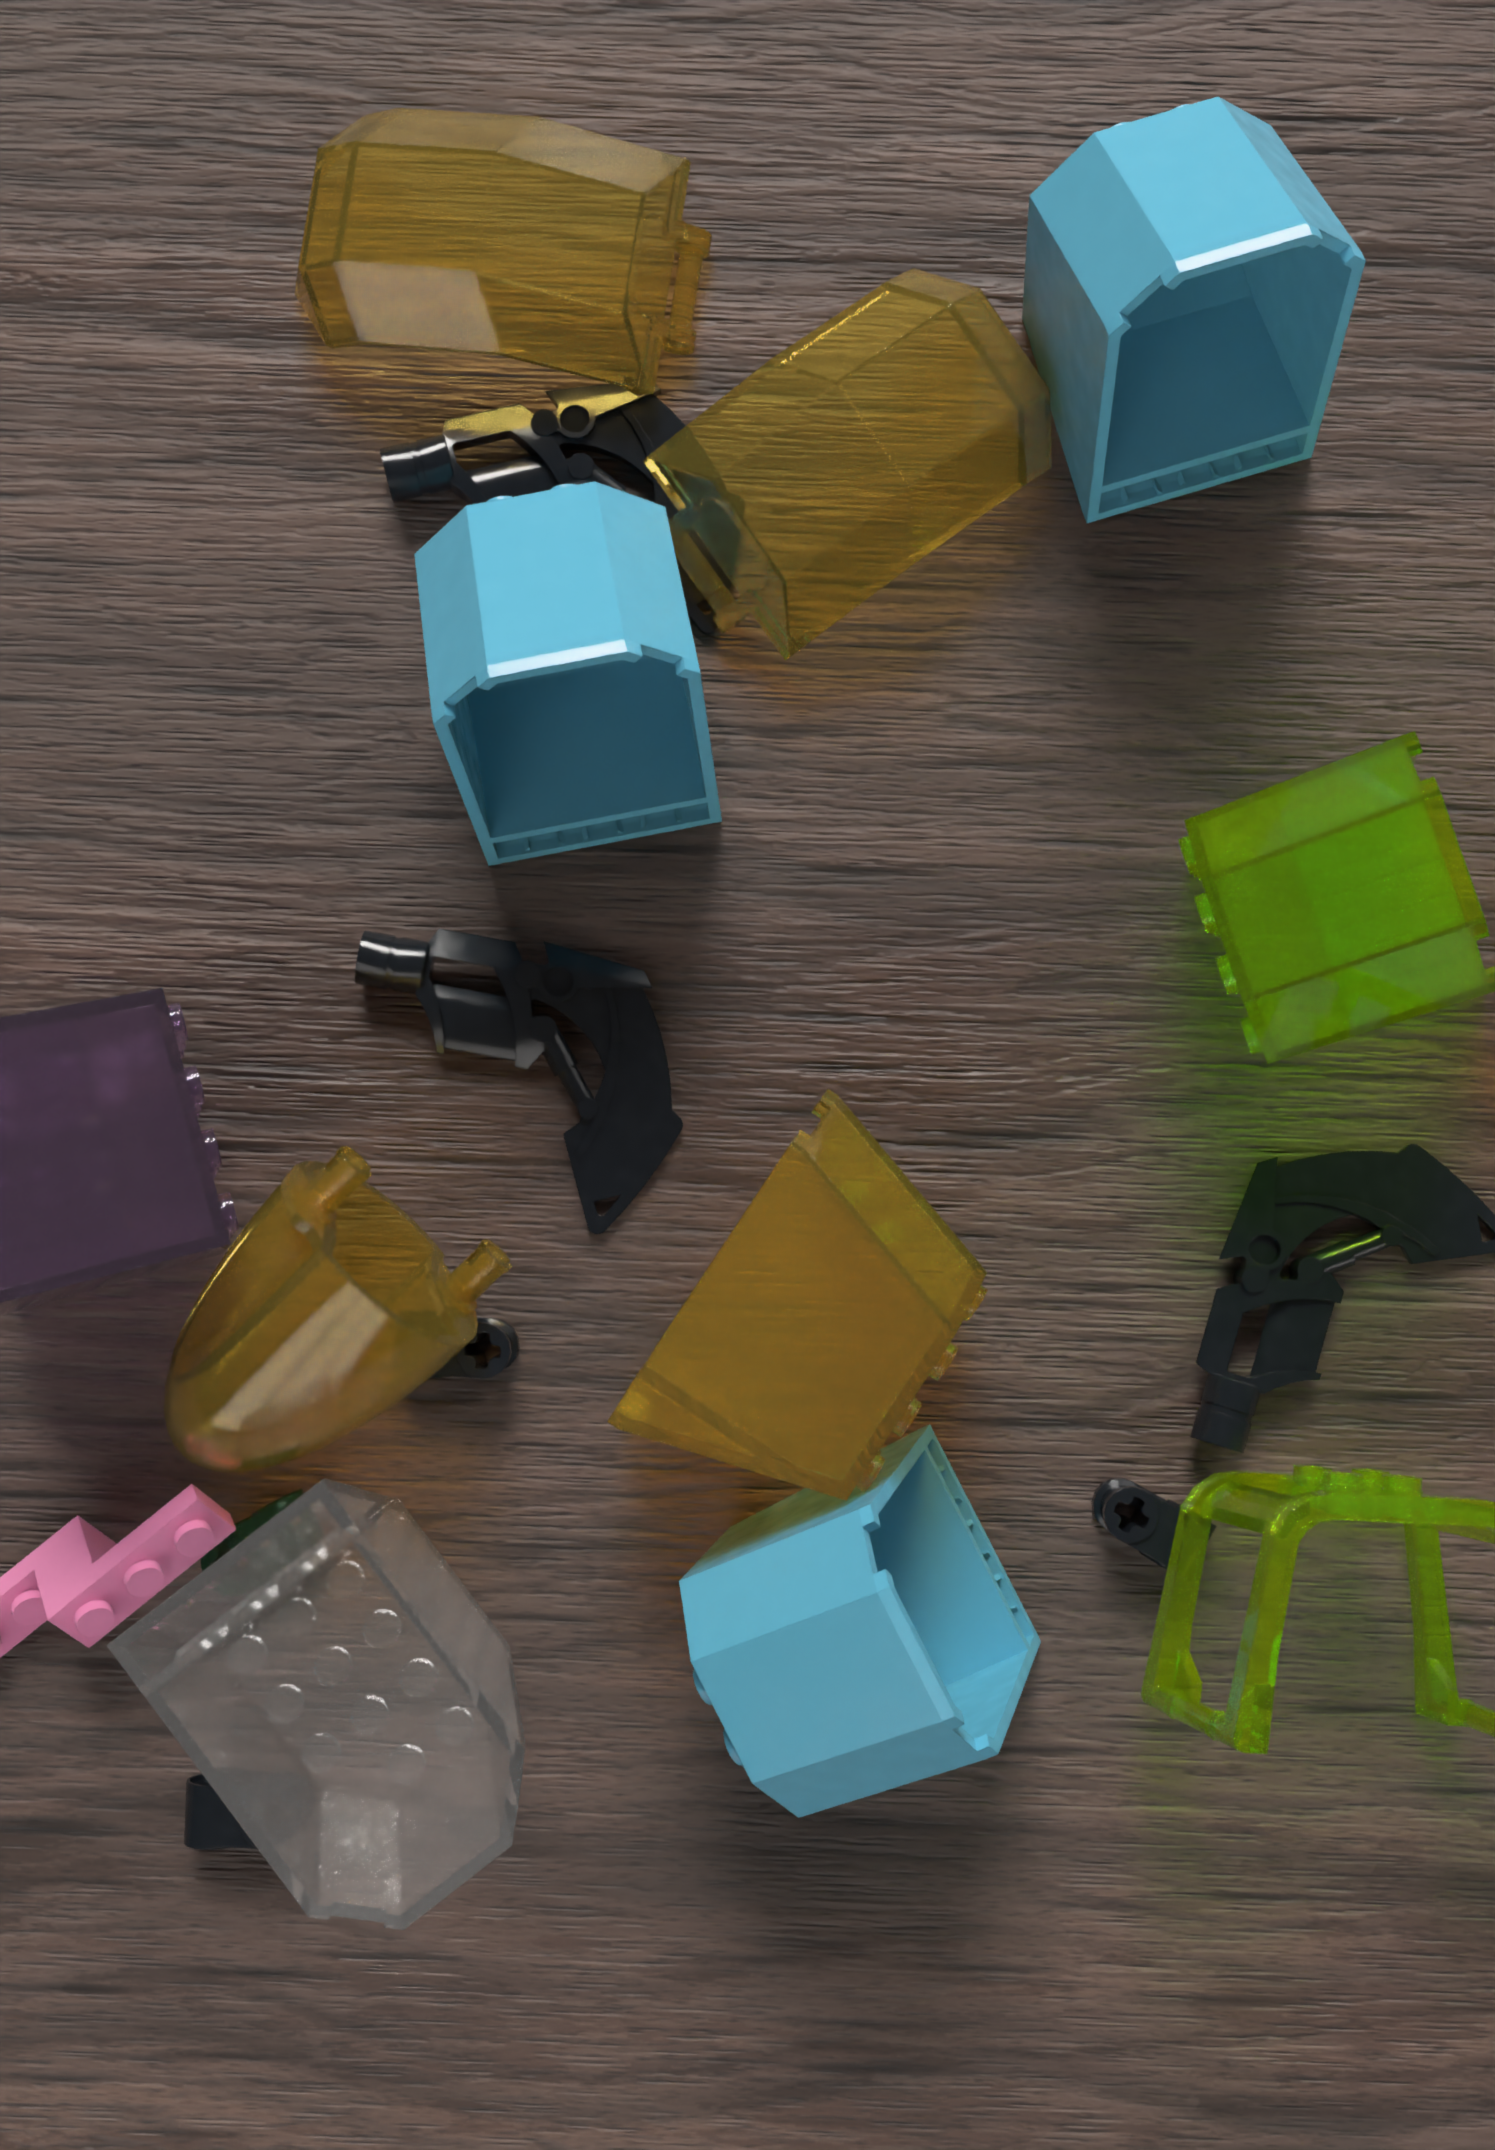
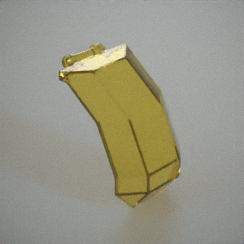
M394 108L364 115L318 148L298 265L295 296L325 345L332 349L368 344L499 355L618 385L635 396L654 394L661 349L675 355H690L694 353L697 332L692 329L702 261L703 258H707L710 255L712 235L709 231L687 224L682 220L691 162L685 158L539 116ZM676 251L680 256L670 319L668 320L664 316L674 253Z
M912 268L886 281L771 358L647 456L643 462L679 511L668 520L676 559L716 613L712 620L722 634L728 632L752 614L784 660H787L919 560L1052 468L1050 389L980 288ZM692 529L696 531L741 594L736 600L688 533Z

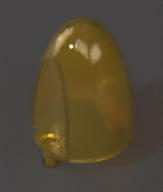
M341 1146L327 1163L304 1161L296 1164L246 1224L205 1284L179 1333L169 1361L164 1386L163 1414L167 1433L176 1450L191 1463L206 1470L229 1473L254 1471L284 1464L313 1453L343 1438L412 1393L445 1366L475 1337L478 1327L475 1311L477 1308L476 1300L503 1273H506L512 1267L509 1263L510 1259L494 1242L483 1239L478 1244V1247L450 1273L444 1263L445 1255L426 1232L393 1201L365 1182L372 1176L371 1168L361 1155L347 1146Z

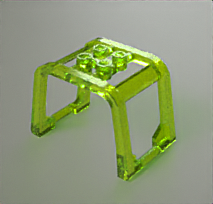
M1293 1465V1473L1246 1470L1214 1473L1192 1488L1179 1511L1141 1690V1698L1144 1703L1161 1711L1171 1719L1178 1720L1206 1734L1212 1740L1220 1741L1239 1752L1268 1754L1278 1655L1300 1541L1308 1530L1320 1522L1345 1520L1403 1523L1414 1631L1415 1712L1447 1726L1469 1727L1495 1737V1710L1477 1704L1470 1699L1458 1697L1438 1532L1442 1531L1495 1544V1502L1475 1497L1423 1494L1421 1477L1390 1474V1471L1367 1468H1351V1473L1332 1471V1468L1310 1465ZM1212 1520L1263 1534L1226 1713L1200 1702L1202 1681L1189 1651L1193 1618Z

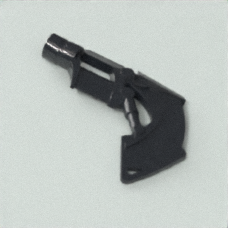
M648 379L545 391L556 406V410L541 409L533 415L520 403L448 419L445 421L442 435L416 440V442L410 444L407 442L380 449L393 503L421 497L427 493L434 494L453 489L454 494L461 497L469 505L487 502L489 499L497 496L515 497L547 491L561 484L579 485L594 481L628 493L625 491L626 487L595 465L589 455L576 453L571 458L565 459L562 451L583 450L596 452L629 465L653 485L654 503L666 508L689 618L705 635H711L717 631L736 569L743 531L745 501L742 497L728 491L717 468L702 445L674 412L656 397L661 394V389ZM511 438L531 455L525 458L465 471L457 464L454 452ZM716 591L711 613L705 615L697 605Z
M440 928L429 942L405 937L397 938L394 935L365 930L357 955L355 983L416 994L430 1021L438 1054H444L445 1048L515 1061V1067L528 1069L541 1054L544 1056L554 1076L559 1077L581 1115L579 1123L566 1131L563 1136L587 1226L594 1234L604 1233L646 1185L683 1128L681 1118L672 1110L671 1082L667 1056L658 1023L644 989L652 988L645 971L545 941L544 945L549 963L547 965H539L532 961H522L515 942ZM440 958L494 968L503 985L506 996L434 984L432 974L435 959ZM534 1001L545 1003L566 1015L592 1042L605 1069L602 1083L595 1098L576 1065L579 1063L555 1021L548 1016H533L532 1003ZM620 1195L605 1215H598L594 1202Z
M1409 1144L1398 1152L1345 1151L1297 1159L1278 1166V1157L1257 1163L1219 1257V1260L1239 1257L1241 1263L1239 1269L1234 1274V1284L1216 1289L1196 1363L1208 1375L1200 1400L1202 1402L1197 1410L1190 1435L1191 1438L1244 1453L1252 1425L1251 1419L1255 1414L1260 1393L1265 1394L1290 1383L1320 1380L1322 1373H1316L1333 1307L1335 1303L1341 1304L1344 1294L1343 1289L1332 1274L1355 1265L1357 1260L1396 1245L1401 1248L1409 1264L1495 1253V1214L1466 1184L1421 1146ZM1353 1215L1376 1228V1230L1350 1241L1342 1240L1307 1256L1294 1259L1289 1266V1279H1282L1280 1277V1272L1295 1248L1312 1232L1336 1219ZM1479 1220L1493 1233L1494 1237L1492 1240L1482 1242ZM1270 1304L1251 1374L1240 1376L1228 1372V1365L1243 1313Z

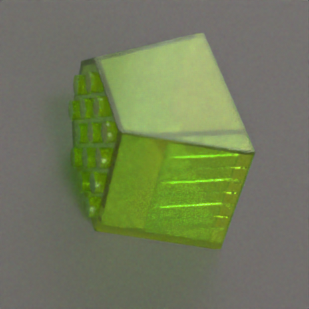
M1415 731L1184 820L1188 836L1178 839L1190 875L1194 874L1195 878L1198 877L1199 881H1202L1205 893L1194 896L1199 915L1206 932H1210L1211 935H1218L1222 939L1226 954L1215 958L1222 982L1228 995H1241L1248 1016L1241 1018L1240 1022L1252 1055L1263 1052L1267 1064L1495 992V966L1484 969L1476 940L1490 936L1486 920L1436 779L1433 776L1420 781L1414 767L1416 756L1423 753Z

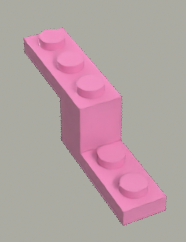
M190 1484L118 1543H115L77 1515L0 1577V1658L47 1620L90 1648L233 1533L236 1527L231 1514L193 1484Z

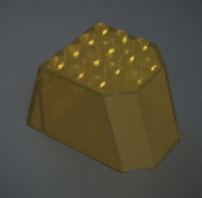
M827 1089L811 1112L821 1120L811 1135L800 1130L797 1136L793 1138L625 1391L607 1422L615 1428L847 1501L855 1487L865 1492L877 1477L885 1462V1458L880 1456L881 1447L892 1431L901 1437L909 1428L922 1406V1403L917 1400L915 1395L928 1376L938 1381L945 1373L958 1351V1347L951 1343L952 1339L958 1332L963 1320L967 1322L978 1309L988 1289L981 1285L987 1274L986 1270L837 1094Z

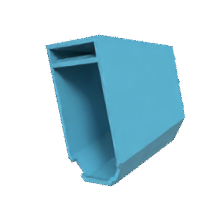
M1219 96L1194 104L1180 105L1170 111L1132 122L1118 123L1108 129L1094 132L1029 196L1022 319L1086 523L1312 458L1366 260L1357 244L1272 126Z
M595 481L579 485L561 484L547 491L515 497L497 496L489 499L487 502L465 506L414 554L433 725L488 866L722 822L701 673L665 506Z
M930 1424L729 1527L679 1580L690 1661L694 1667L693 1679L696 1689L706 1704L713 1705L724 1727V1742L733 1761L738 1765H743L753 1785L798 1818L998 1755L1041 1643L1028 1614Z

